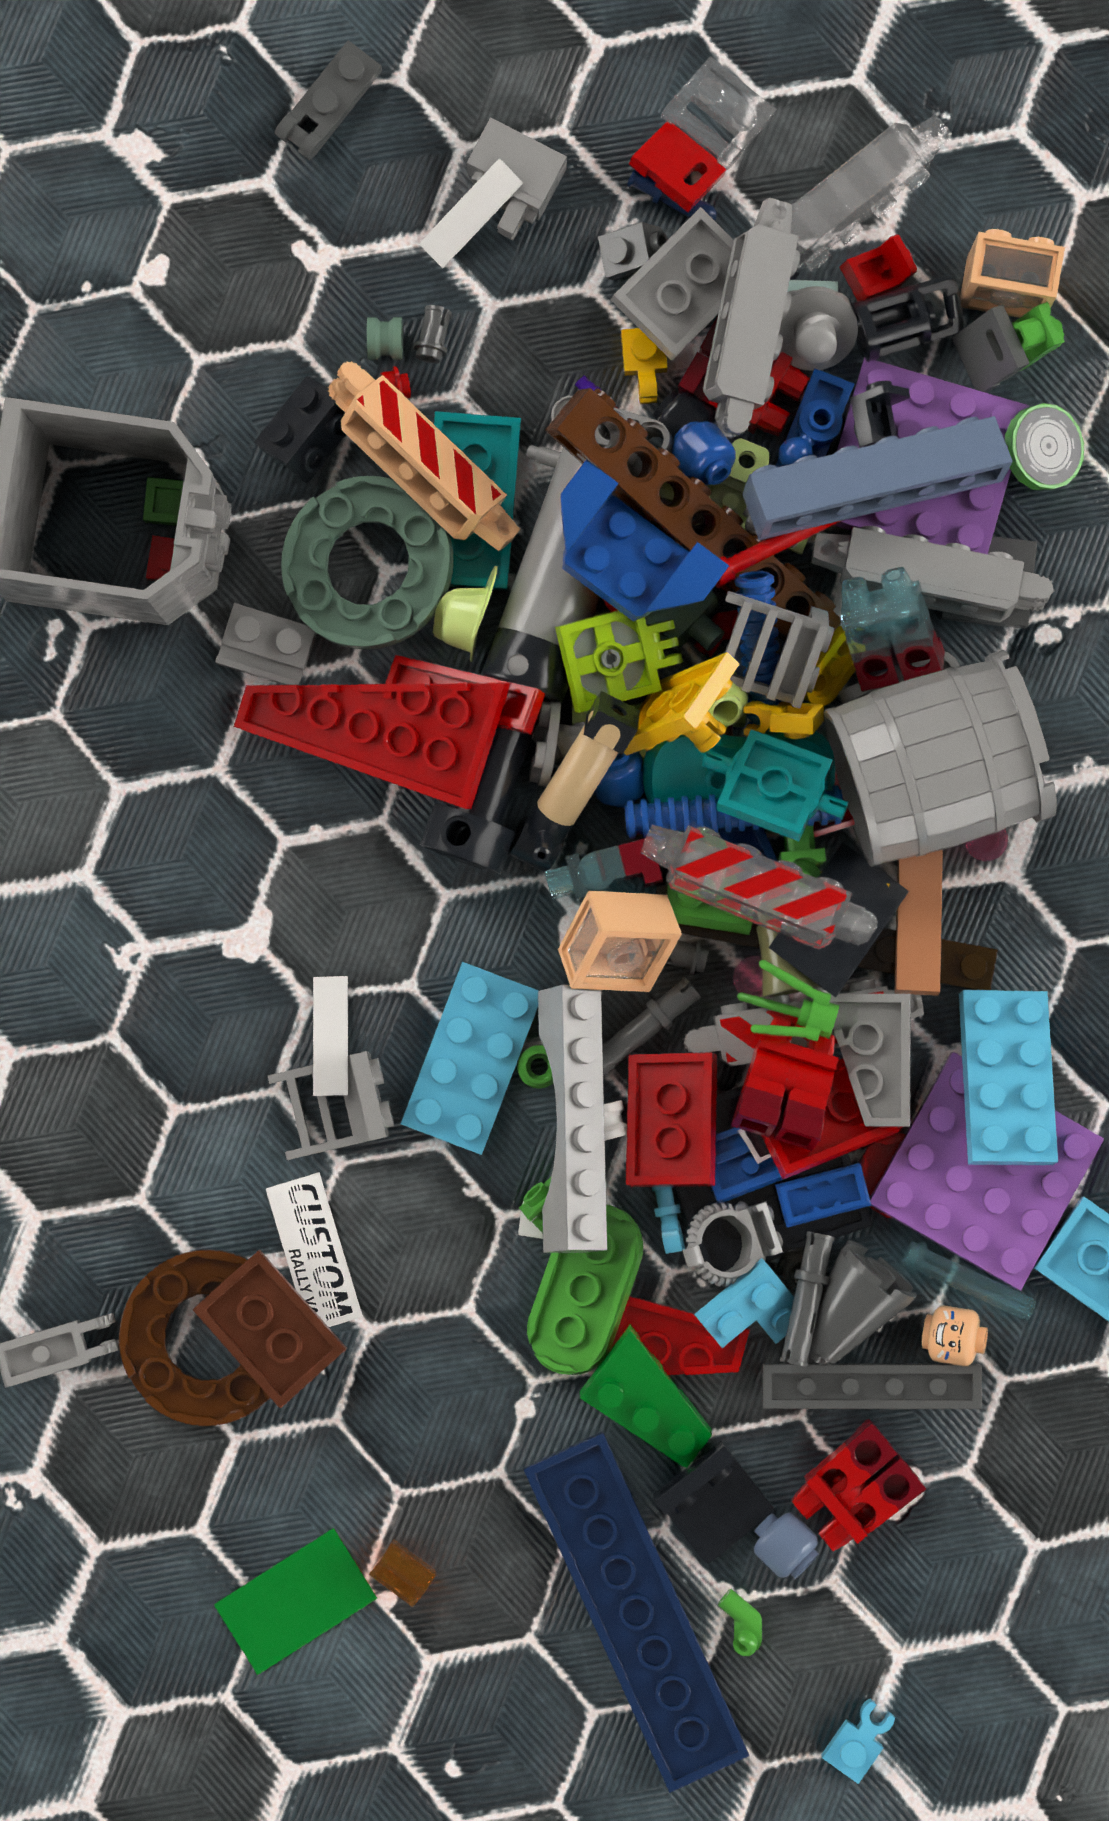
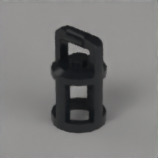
M950 276L938 277L864 301L860 300L851 303L857 318L858 333L856 342L863 358L865 357L867 362L956 334L964 327V312L960 291L957 288L956 282ZM944 288L943 299L949 323L933 328L932 322L936 319L935 311L931 301H926L923 295ZM905 317V321L879 329H876L875 327L877 325Z

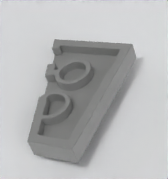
M838 994L836 998L831 995L830 1002L839 1005L833 1027L865 1126L910 1127L911 995Z

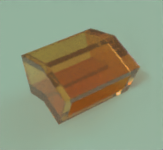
M392 1539L378 1558L369 1575L410 1606L414 1607L428 1589L437 1571L396 1540Z

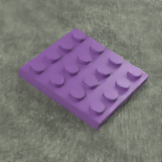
M865 357L853 396L866 391L867 385L877 381H891L894 386L908 388L910 398L892 405L896 433L899 439L916 435V433L927 427L936 426L942 429L955 426L960 421L969 417H978L980 420L995 416L1005 440V433L1010 421L1021 410L1029 408V405L880 361L873 360L867 362ZM851 403L837 451L852 445L859 448L858 439L854 433L855 422ZM1009 468L1003 481L846 519L834 526L851 531L853 527L876 526L885 530L886 534L900 537L907 534L920 535L928 539L929 543L944 546L948 543H959L968 546L971 551L988 554L1011 470Z
M951 1052L905 1133L904 1139L900 1142L888 1167L870 1196L871 1206L1012 1288L1021 1291L1104 1138L1055 1111L1058 1162L1056 1164L968 1165L962 1056Z

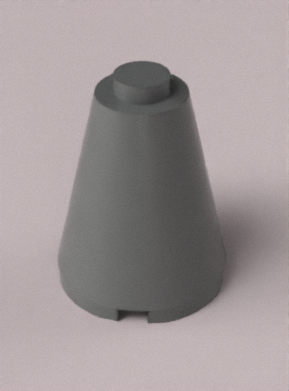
M848 1240L841 1248L828 1276L830 1277L829 1283L824 1285L809 1352V1357L821 1365L826 1361L832 1364L838 1362L910 1305L917 1297L915 1293H911L914 1289L898 1270L881 1257L877 1261L873 1258L865 1257L864 1255L869 1249L855 1241Z

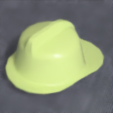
M494 566L485 588L453 589L440 599L435 611L434 636L443 640L448 645L470 652V662H473L478 629L492 593L498 566Z

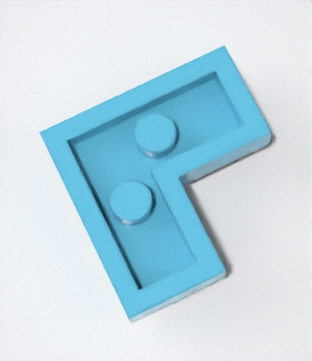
M761 1258L751 1270L738 1277L734 1284L731 1283L694 1315L722 1348L756 1320L775 1344H777L787 1334L794 1296L763 1258Z

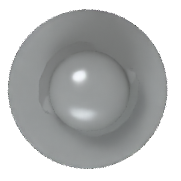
M819 286L789 291L791 293L790 308L787 315L782 318L779 334L783 337L780 352L793 357L792 366L803 370L814 371V368L823 370L838 364L852 350L858 333L856 314L847 296L835 290Z
M543 701L540 708L539 720L533 736V742L537 743L529 771V782L537 783L538 786L547 787L551 779L553 765L560 766L585 725V722H577L572 726L559 724L560 702Z

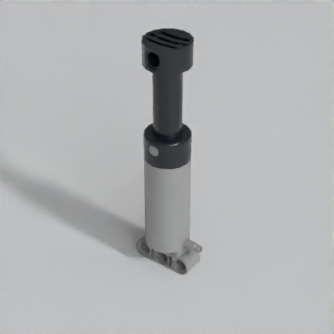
M573 396L562 397L555 403L551 412L552 421ZM614 408L625 420L631 418L638 422L648 432L646 437L648 441L654 437H663L664 440L661 447L671 453L674 438L663 423ZM601 423L596 428L595 439L604 448L610 440L605 439L608 428ZM531 445L527 449L526 456L529 459L536 460L537 463L555 468L482 670V676L537 688L545 693L543 701L560 702L562 704L569 684L555 627L594 617L601 597L562 569L565 544L560 494L582 464L564 447L559 452L543 446ZM635 453L630 455L627 462L628 470L634 477L638 476L642 470V461ZM614 493L612 494L613 496H615L616 498H618L620 501H622V500H621L618 496H616ZM539 714L531 735L497 727L472 808L464 809L452 805L451 808L434 804L420 846L458 862L495 874H502L516 833L501 826L539 720Z

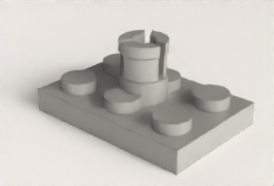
M700 207L610 300L673 361L719 314L734 240Z

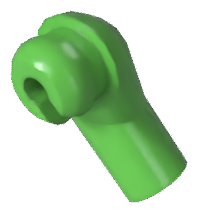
M729 1589L719 1601L718 1606L734 1619V1650L741 1656H751L759 1649L762 1643V1617L747 1601L735 1591Z

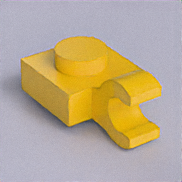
M639 328L622 329L621 342L624 376L637 375L640 404L657 403L658 394L655 373H667V356Z
M751 701L743 708V713L755 714L760 719V725L748 724L746 726L744 735L747 737L751 729L765 734L770 728V732H782L787 738L802 739L813 735L824 722V704L802 703L801 708L798 709L792 707V704L788 702H780L779 705H768L761 701Z

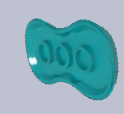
M815 731L813 735L807 738L791 739L785 737L782 732H765L768 736L832 759L833 768L825 783V789L832 790V786L835 784V758L830 743L822 734ZM680 735L672 742L666 740L657 744L651 750L646 751L644 758L643 786L649 803H654V798H660L661 802H668V797H674L675 801H681L682 796H688V800H695L696 795H701L702 799H709V794H715L716 798H719L726 784V775L702 767L706 752L701 753L685 735ZM720 735L721 739L711 748V751L733 758L743 747L747 737Z

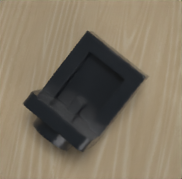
M877 381L867 385L865 392L850 398L855 422L854 433L858 439L859 448L874 445L879 440L889 436H897L892 405L910 398L908 388L894 386L891 381Z

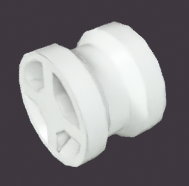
M622 1100L604 1104L605 1140L627 1135V1124L623 1122L621 1115L624 1109Z

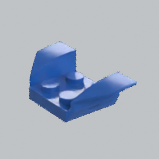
M586 459L560 494L565 544L562 569L632 621L648 616L651 612L704 601L729 565L698 542L690 552L613 496L612 494L618 482Z

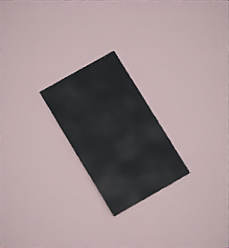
M843 842L805 895L813 894L828 887L846 894L845 901L832 906L838 909L837 914L798 930L794 928V918L790 917L768 947L835 998L909 892L876 866L871 867L864 857ZM835 925L832 934L822 930ZM827 938L824 947L814 944Z

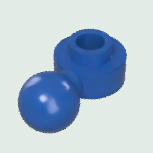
M817 399L803 407L797 420L799 436L788 438L780 446L779 460L783 466L793 464L802 457L813 455V446H825L836 439L842 426V415L836 405L827 400ZM814 416H825L828 424L818 425L814 421Z

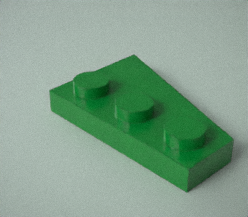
M631 1324L579 1391L580 1399L686 1469L712 1436L710 1426L683 1391L678 1389L666 1374L662 1364L642 1343L640 1336Z

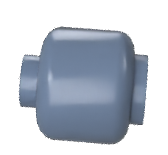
M792 1512L785 1513L779 1518L771 1513L754 1531L760 1537L754 1546L755 1555L779 1578L791 1575L796 1579L819 1556V1553L815 1550L818 1544V1537Z

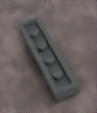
M762 1363V1408L982 1409V1365L958 1366L952 1364L824 1363L821 1365L819 1363H808V1366L804 1367L790 1363Z

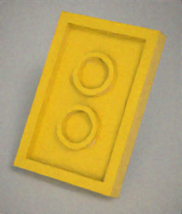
M726 652L661 679L662 691L649 694L638 709L640 710L638 731L624 751V754L627 756L643 749L649 751L666 740L668 742L674 741L680 735H685L701 753L709 751L721 739L720 735L725 733L726 727L719 720H716L708 710L714 701L723 697L731 688L733 681L730 678L739 666V663Z

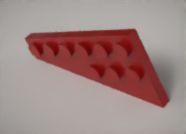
M511 683L246 685L234 727L455 806L471 809Z

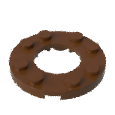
M215 1249L182 1253L156 1266L138 1283L131 1293L120 1323L119 1346L121 1359L128 1378L131 1379L136 1389L145 1398V1401L161 1414L190 1425L216 1426L246 1417L270 1399L242 1365L233 1373L220 1379L201 1380L185 1374L175 1365L166 1348V1327L174 1310L183 1301L193 1296L210 1294L243 1265L248 1258L233 1252Z

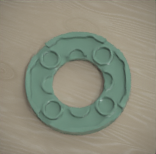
M380 476L353 477L336 482V486L325 491L317 498L312 497L299 511L284 541L281 560L282 579L286 594L289 596L299 617L317 634L347 648L380 649L400 643L413 636L434 617L440 599L448 592L451 584L454 562L453 548L449 533L393 479ZM362 523H381L394 529L403 538L409 554L408 573L401 587L393 595L373 605L354 604L342 598L333 588L328 574L329 554L336 540L349 528Z

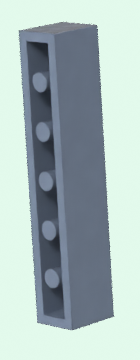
M993 416L980 420L978 417H969L960 421L955 426L942 429L936 426L927 427L916 433V435L900 439L897 436H889L879 440L874 445L862 448L852 445L841 448L834 454L817 458L815 455H809L796 460L790 465L777 468L775 465L760 467L752 474H749L742 495L758 539L763 540L1003 481L1013 461L996 417Z

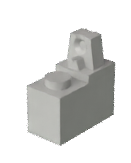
M490 117L467 161V174L472 177L471 182L475 184L500 158L523 182L519 189L501 206L505 212L497 226L499 234L514 240L524 220L533 224L535 219L539 221L567 169V156Z

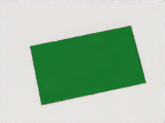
M333 1528L221 1599L214 1606L256 1674L259 1675L378 1598Z

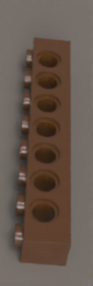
M591 388L578 390L546 428L545 431L581 464L587 459L618 482L613 493L632 510L690 552L698 542L719 558L723 556V547L729 540L735 544L736 554L763 541L759 540L757 535L751 536L741 527L743 520L735 511L725 505L722 507L718 506L709 497L712 491L707 485L696 477L692 476L689 479L678 469L680 462L672 453L662 447L657 450L646 439L648 432L638 422L631 418L625 420L614 410L616 407L614 400L598 388L594 391ZM601 423L610 431V441L604 448L595 439L596 428ZM633 453L637 454L642 461V470L636 477L629 472L627 467L628 459ZM665 482L669 483L674 491V498L668 506L662 503L659 496L660 488ZM697 511L705 518V528L699 535L694 532L691 526L692 517ZM774 556L735 574L736 578L742 573L763 569L774 576V582L770 587L775 589V596L771 600L776 602L777 607L785 609L787 601L793 597L798 604V614L808 616L813 606L828 611L829 626L833 627L834 631L843 622V619L833 611L836 605L830 598L819 591L813 593L803 584L805 576L797 568L789 563L783 565ZM734 580L719 587L726 595L728 591L736 593L740 589L735 586ZM777 618V623L774 624V627L778 629V636L785 641L791 622Z

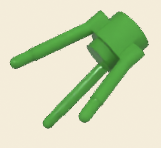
M761 960L759 962L760 968L812 998L813 1001L804 999L802 1007L798 1008L741 992L737 995L738 1000L797 1017V1025L804 1026L803 1028L754 1024L751 1026V1031L768 1035L803 1037L816 1042L819 1036L829 1039L839 1010V1005L830 1002L831 994L818 991L766 960Z

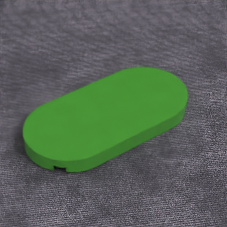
M606 1204L607 1250L587 1253H551L528 1319L527 1335L529 1344H532L533 1351L536 1353L534 1355L544 1367L559 1374L578 1375L589 1372L600 1365L609 1353L642 1260L643 1239L638 1225L625 1211Z

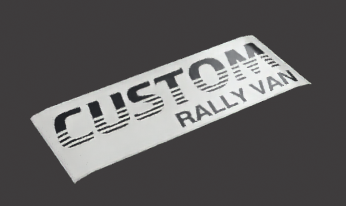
M320 1172L266 1188L296 1291L328 1327L363 1317Z

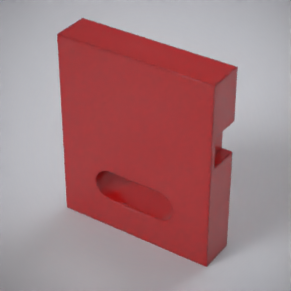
M669 120L632 156L629 162L633 169L643 177L649 176L656 182L655 186L687 212L713 188L728 169ZM693 171L701 173L702 177L694 185L685 183L684 180Z

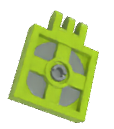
M617 610L556 626L555 630L575 712L589 711L601 691L621 701L662 691L657 669L683 662L681 653H674L665 657L663 651L664 649L678 646V637L675 636L661 640L659 634L660 632L674 629V620L670 619L646 625L645 617L632 621Z

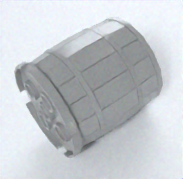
M1005 650L989 654L985 658V662L957 668H946L942 671L912 678L880 690H874L868 695L824 711L825 733L827 741L833 750L836 773L844 801H849L848 810L855 822V825L852 827L864 857L871 867L904 858L925 856L932 852L958 846L991 834L993 835L1030 818H1033L1037 823L1056 815L1057 797L1054 782L1045 784L1039 763L1050 760L1045 739L1033 702L1017 666L1005 669L1002 663L1003 660L1009 659V654Z

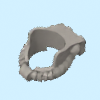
M739 1201L733 1207L730 1203L725 1205L724 1202H719L718 1204L712 1203L711 1206H705L704 1210H699L698 1215L693 1217L694 1221H691L689 1225L691 1228L687 1230L689 1236L686 1238V1242H688V1246L682 1250L688 1268L695 1267L697 1274H701V1278L704 1280L708 1279L710 1284L715 1283L719 1287L721 1285L728 1287L731 1283L734 1284L738 1277L751 1270L761 1258L766 1261L767 1256L783 1252L781 1248L783 1240L780 1233L775 1230L773 1224L774 1213L766 1202L748 1206L745 1202ZM716 1218L730 1222L737 1228L742 1239L740 1258L733 1267L725 1272L714 1268L709 1262L704 1261L699 1244L702 1243V1236L706 1227Z

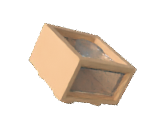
M989 229L986 233L978 232L966 260L960 295L962 307L987 312L991 308L1003 304L1008 316L1019 318L1037 305L1046 302L1049 303L1051 308L1057 298L1065 247L1054 245L1053 240L1044 237H1031L1028 240L1012 238L1011 233L999 229Z
M588 891L558 951L571 989L650 992L682 933L668 895Z

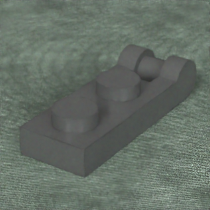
M347 40L293 110L280 121L274 134L284 142L290 140L299 147L298 153L311 160L381 74L382 66ZM306 119L316 126L315 130L310 134L301 128Z

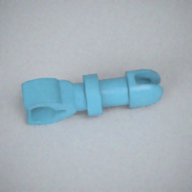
M674 1186L652 1187V1191H655L658 1208L654 1209L655 1217H660L662 1239L666 1254L685 1249L683 1233L677 1217V1213H681L680 1205H675L672 1192Z

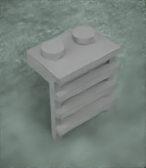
M728 591L725 601L741 606L725 653L728 652L733 658L750 611L754 610L766 614L745 677L733 674L730 679L738 687H741L742 691L749 693L750 691L766 695L767 699L791 703L792 707L800 709L806 691L812 693L820 670L819 667L815 666L820 652H827L833 636L834 628L829 626L828 611L812 606L809 615L805 616ZM778 618L791 622V626L770 685L754 679L775 620Z
M369 1051L348 1056V1095L343 1096L353 1136L337 1139L327 1096H317L327 1142L311 1145L296 1078L312 1074L313 1078V1065L268 1075L269 1084L287 1081L302 1148L285 1152L287 1160L389 1136L388 1127L394 1126L389 1101L381 1102L378 1085L384 1084L379 1058L371 1059Z

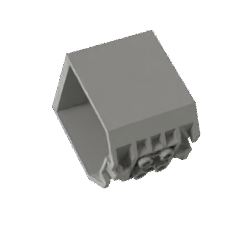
M5 397L0 425L1 597L7 602L169 625L217 590L219 574L223 568L224 555H228L230 538L221 530L228 529L231 503H228L227 495H224L213 473L175 422ZM49 444L187 465L179 507L171 569L168 573L144 590L29 573Z

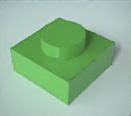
M147 477L143 515L145 523L177 526L184 481Z

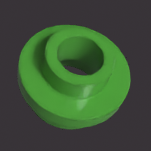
M543 1045L529 1047L521 1054L518 1060V1073L522 1081L528 1086L538 1089L546 1088L553 1084L551 1067ZM537 1058L544 1059L548 1064L547 1072L543 1075H535L531 1071L533 1060Z

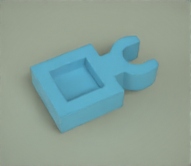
M871 1698L866 1700L861 1706V1720L856 1726L846 1719L821 1754L825 1761L857 1784L860 1783L883 1750L882 1744L876 1741L875 1737L877 1734L889 1731L895 1720L894 1715L888 1712L882 1721H871L870 1713L876 1706L875 1701Z

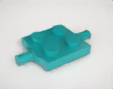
M752 729L743 747L733 758L716 753L710 749L706 752L702 762V767L726 775V784L718 799L717 811L796 841H800L809 819L818 810L842 820L849 805V801L825 794V783L833 768L832 759Z

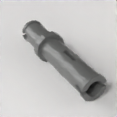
M685 976L656 1001L650 999L645 1003L647 1008L602 1044L603 1078L661 1029L665 1028L668 1030L673 1026L672 1020L702 998Z
M807 1231L806 1235L807 1240L801 1268L795 1271L794 1278L798 1279L789 1317L782 1357H780L782 1362L804 1367L808 1366L807 1361L823 1285H828L830 1277L826 1276L832 1243L835 1239L832 1236Z

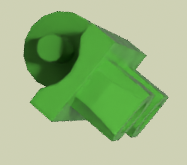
M1048 302L1037 305L1012 323L1030 363L1020 371L1026 369L1065 342L1063 339L1062 323L1050 315L1051 308Z
M806 826L800 841L783 836L784 852H781L776 857L781 868L803 877L788 883L790 889L795 891L790 894L796 898H802L806 895L820 875L818 867L826 862L825 848L815 849L813 826Z

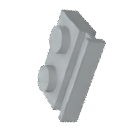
M234 603L215 663L282 685H300L317 633L307 625Z

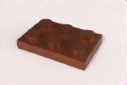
M258 1250L192 1309L279 1408H282L347 1349L261 1250Z

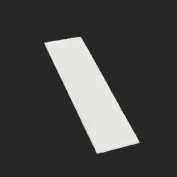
M499 158L419 243L420 246L444 268L519 189L523 182Z
M348 976L313 977V1096L348 1095Z

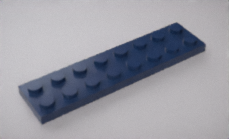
M602 1431L524 1467L527 1479L669 1793L749 1757L746 1745L604 1432Z

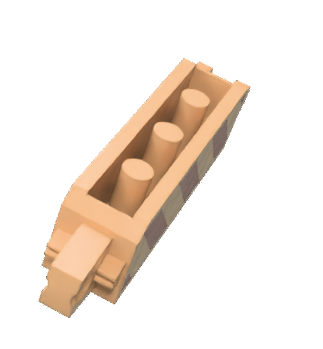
M352 361L343 363L338 370L337 376L339 378L333 379L328 387L329 396L345 412L341 419L342 431L454 539L466 540L475 533L498 551L508 545L520 531V528L501 506L507 494L383 375L375 380L367 371L361 369V366H358L357 363Z

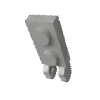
M106 1314L83 1322L75 1320L0 1343V1372L5 1388L91 1362L92 1358L120 1350L119 1339L101 1342L100 1345L87 1348L83 1334L86 1331L100 1330L111 1326L112 1323L116 1322L114 1314Z

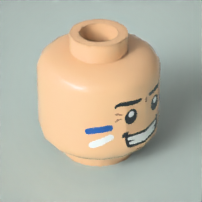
M945 1305L939 1306L933 1315H926L922 1333V1349H928L930 1358L935 1362L969 1366L974 1361L976 1353H985L988 1328L980 1327L979 1316L974 1310Z

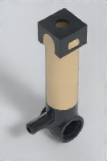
M603 691L599 693L586 714L585 725L529 816H525L516 828V835L509 851V856L543 873H547L552 868L563 847L565 837L617 754L623 755L638 731L640 710Z

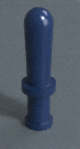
M635 169L633 170L626 185L627 187L631 188L632 186L653 197L652 202L658 204L661 201L689 218L701 207L714 221L716 220L717 212L712 205L700 200L687 212L655 186L656 182L649 176L643 177Z

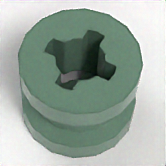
M367 317L368 360H378L381 356H390L393 360H403L402 317H393L390 321H380L377 317Z

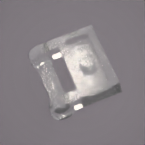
M710 56L667 104L661 117L670 124L674 122L715 154L718 157L717 162L728 170L770 122L777 109ZM692 101L733 134L735 138L730 144L689 112L686 109L687 105Z

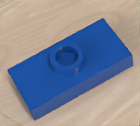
M859 1162L775 1184L786 1227L871 1206L862 1167Z

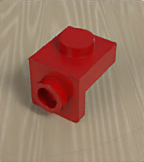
M898 234L889 237L881 246L847 259L839 266L857 301H864L896 290L917 272L912 255Z

